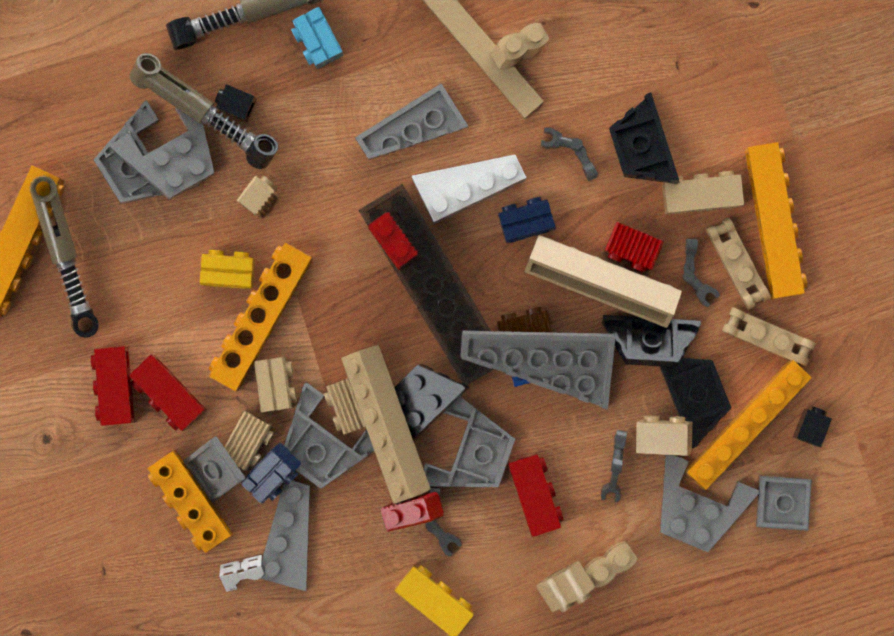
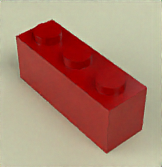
M129 347L94 349V355H91L92 370H96L97 379L93 380V392L95 396L98 395L99 406H95L96 420L100 421L101 426L135 423L132 385L130 384L132 381L129 376L131 374Z
M154 354L149 355L129 374L133 379L130 384L140 394L144 391L151 398L148 403L157 412L162 410L168 416L166 422L175 431L178 428L181 431H185L207 410Z
M536 453L508 462L531 536L535 537L560 529V522L564 521L560 506L555 507L552 497L556 496L552 482L547 483L544 473L548 472L544 457L539 458Z

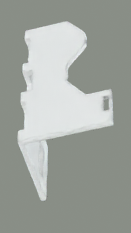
M262 555L246 558L240 563L239 561L220 565L219 577L226 592L236 590V584L240 580H258L264 575L261 567ZM240 568L241 570L244 569V572L237 573Z

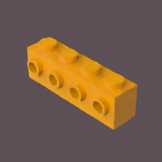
M176 450L147 468L150 472L148 478L155 487L160 486L164 492L162 496L164 502L170 509L174 507L179 514L176 517L179 524L184 530L188 528L194 536L191 538V541L198 551L203 550L207 553L233 535Z

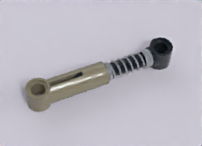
M240 0L241 3L236 4V7L231 6V9L227 10L225 8V11L222 12L218 10L216 14L212 12L211 16L205 15V18L202 19L200 17L193 20L190 17L175 19L167 23L166 28L173 49L180 50L198 42L197 38L204 36L205 33L208 35L211 31L216 33L217 29L223 30L225 26L229 28L231 24L236 26L237 22L242 24L246 21L249 24L305 4H315L323 0Z
M143 53L138 56L130 72V80L136 87L150 89L199 124L203 122L206 125L208 123V127L213 126L214 131H220V135L225 134L226 139H232V143L236 142L237 147L245 151L246 159L252 167L264 169L269 166L278 150V144L272 136L268 134L256 136L251 132L247 133L246 128L243 130L240 128V124L238 126L234 124L235 120L231 122L228 120L229 116L225 118L222 116L223 112L221 114L218 113L217 108L213 107L214 103L161 67V62L156 56L149 53Z
M38 176L30 183V194L52 264H56L59 269L58 272H61L62 276L60 278H63L64 282L62 285H65L66 288L64 292L68 294L66 298H69L70 303L68 305H71L69 307L71 310V327L80 337L88 338L97 332L99 324L92 308L89 306V302L85 300L87 295L83 294L82 281H79L81 275L77 274L78 268H75V258L78 256L58 195L57 186L50 177ZM42 181L47 182L50 186V192L46 196H39L36 192L37 184ZM49 201L56 223L55 226H52L45 202ZM84 317L90 318L92 323L91 327L86 331L78 328L79 320Z

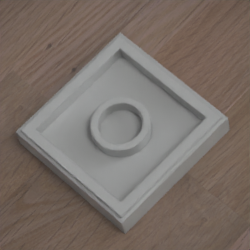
M217 436L210 439L183 460L212 503L245 479V476Z
M759 476L756 527L808 531L812 480Z

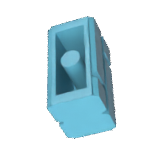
M320 7L292 21L295 27L291 31L297 43L303 41L307 49L303 51V54L309 65L314 63L316 68L319 69L344 55Z

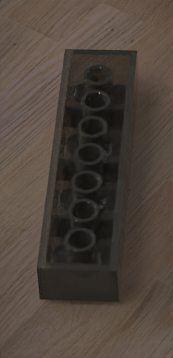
M399 185L359 209L367 226L384 213H390L391 217H393L394 221L403 231V234L406 235V238L415 247V251H418V256L398 270L379 244L461 382L469 385L494 370L493 368L490 369L464 360L460 356L462 331L491 330L404 185Z

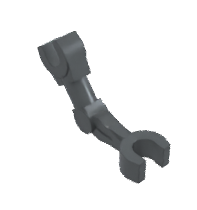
M544 128V133L550 134L553 139L550 142L541 140L542 147L545 149L559 148V146L570 148L575 151V155L579 158L588 182L598 177V173L593 163L590 162L581 139L563 137L562 133L553 128Z
M686 239V260L682 278L696 291L695 293L701 304L709 307L710 304L705 300L706 294L712 293L716 298L720 295L716 289L705 283L703 284L695 276L694 259L697 253L698 240Z
M616 431L611 463L610 483L605 484L601 489L602 500L606 499V494L609 492L615 493V502H619L621 499V489L617 485L619 473L622 471L627 431Z
M430 486L431 490L429 493L437 492L440 495V487ZM437 519L427 522L425 524L426 529L436 536L446 555L451 556L453 554L447 547L450 542H455L459 548L462 546L460 538L449 532L446 533L436 522Z

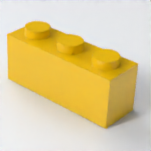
M413 565L394 591L447 634L458 636L474 616V612L471 611L473 606L461 597L458 600L451 595L453 590L444 582L440 581L438 584L430 577L433 574L423 565H420L419 568Z

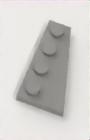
M440 84L358 135L355 139L367 158L371 160L466 129L469 126L443 85Z
M293 480L289 485L285 482L283 484V491L279 498L262 558L261 567L264 575L261 579L307 591L310 485Z

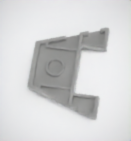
M147 100L141 104L136 113L128 119L122 129L94 159L96 166L120 204L163 195L134 168L132 169L125 160L109 148L111 143L130 134L143 156L148 154L137 134L158 123L159 119Z
M177 108L175 111L188 131L143 156L130 134L109 145L112 152L125 160L132 169L134 168L169 200L214 175L203 122L199 124Z
M305 382L284 446L290 451V454H293L301 462L296 471L322 489L374 452V448L367 429L354 447L350 448L312 420L310 415L321 402L324 395Z
M459 397L444 413L468 421L451 471L425 463L424 472L429 486L499 487L515 438L462 397Z
M665 455L660 533L709 552L756 498L759 490L737 482L728 505L725 506L680 487V481L689 461L675 455Z

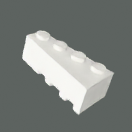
M510 155L413 175L412 180L433 223L436 224L524 182L526 176L516 155Z

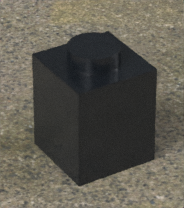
M226 84L224 90L220 89L218 91L215 103H217L216 108L218 111L247 123L257 99L251 94Z
M812 406L811 410L804 409L793 438L816 447H821L832 418L826 416L827 411Z

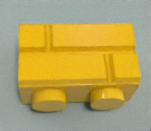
M209 250L208 254H202L199 283L202 286L253 289L255 259L249 258V253L234 252V256H224V251Z

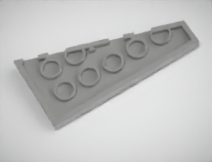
M462 331L460 354L462 359L505 372L507 375L522 378L535 385L576 397L581 401L590 402L608 410L615 347L614 334Z

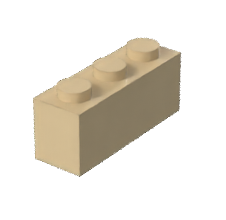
M724 171L718 173L719 177L709 178L708 174L693 175L692 180H683V176H678L680 181L678 184L663 183L665 215L742 207L744 205L741 174L734 175V171Z

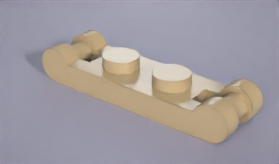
M728 217L722 220V224L716 227L712 225L707 228L706 232L745 307L750 310L755 307L756 303L771 299V295L759 276L731 219ZM727 233L730 240L722 243L719 236ZM754 285L757 292L750 295L746 288Z
M731 308L729 313L731 317L728 324H724L723 332L807 367L809 362L807 358L810 351L814 350L815 342L751 316L741 310ZM740 320L746 322L743 331L737 329ZM794 343L801 346L798 355L791 352Z

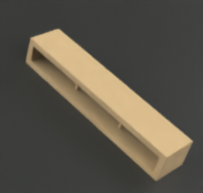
M538 235L524 271L666 328L675 314L682 292L671 285L660 283L646 275L637 274L623 266L614 265L597 256H591L574 247H568L551 238H545Z
M379 345L342 357L343 365L393 504L430 491L431 488Z

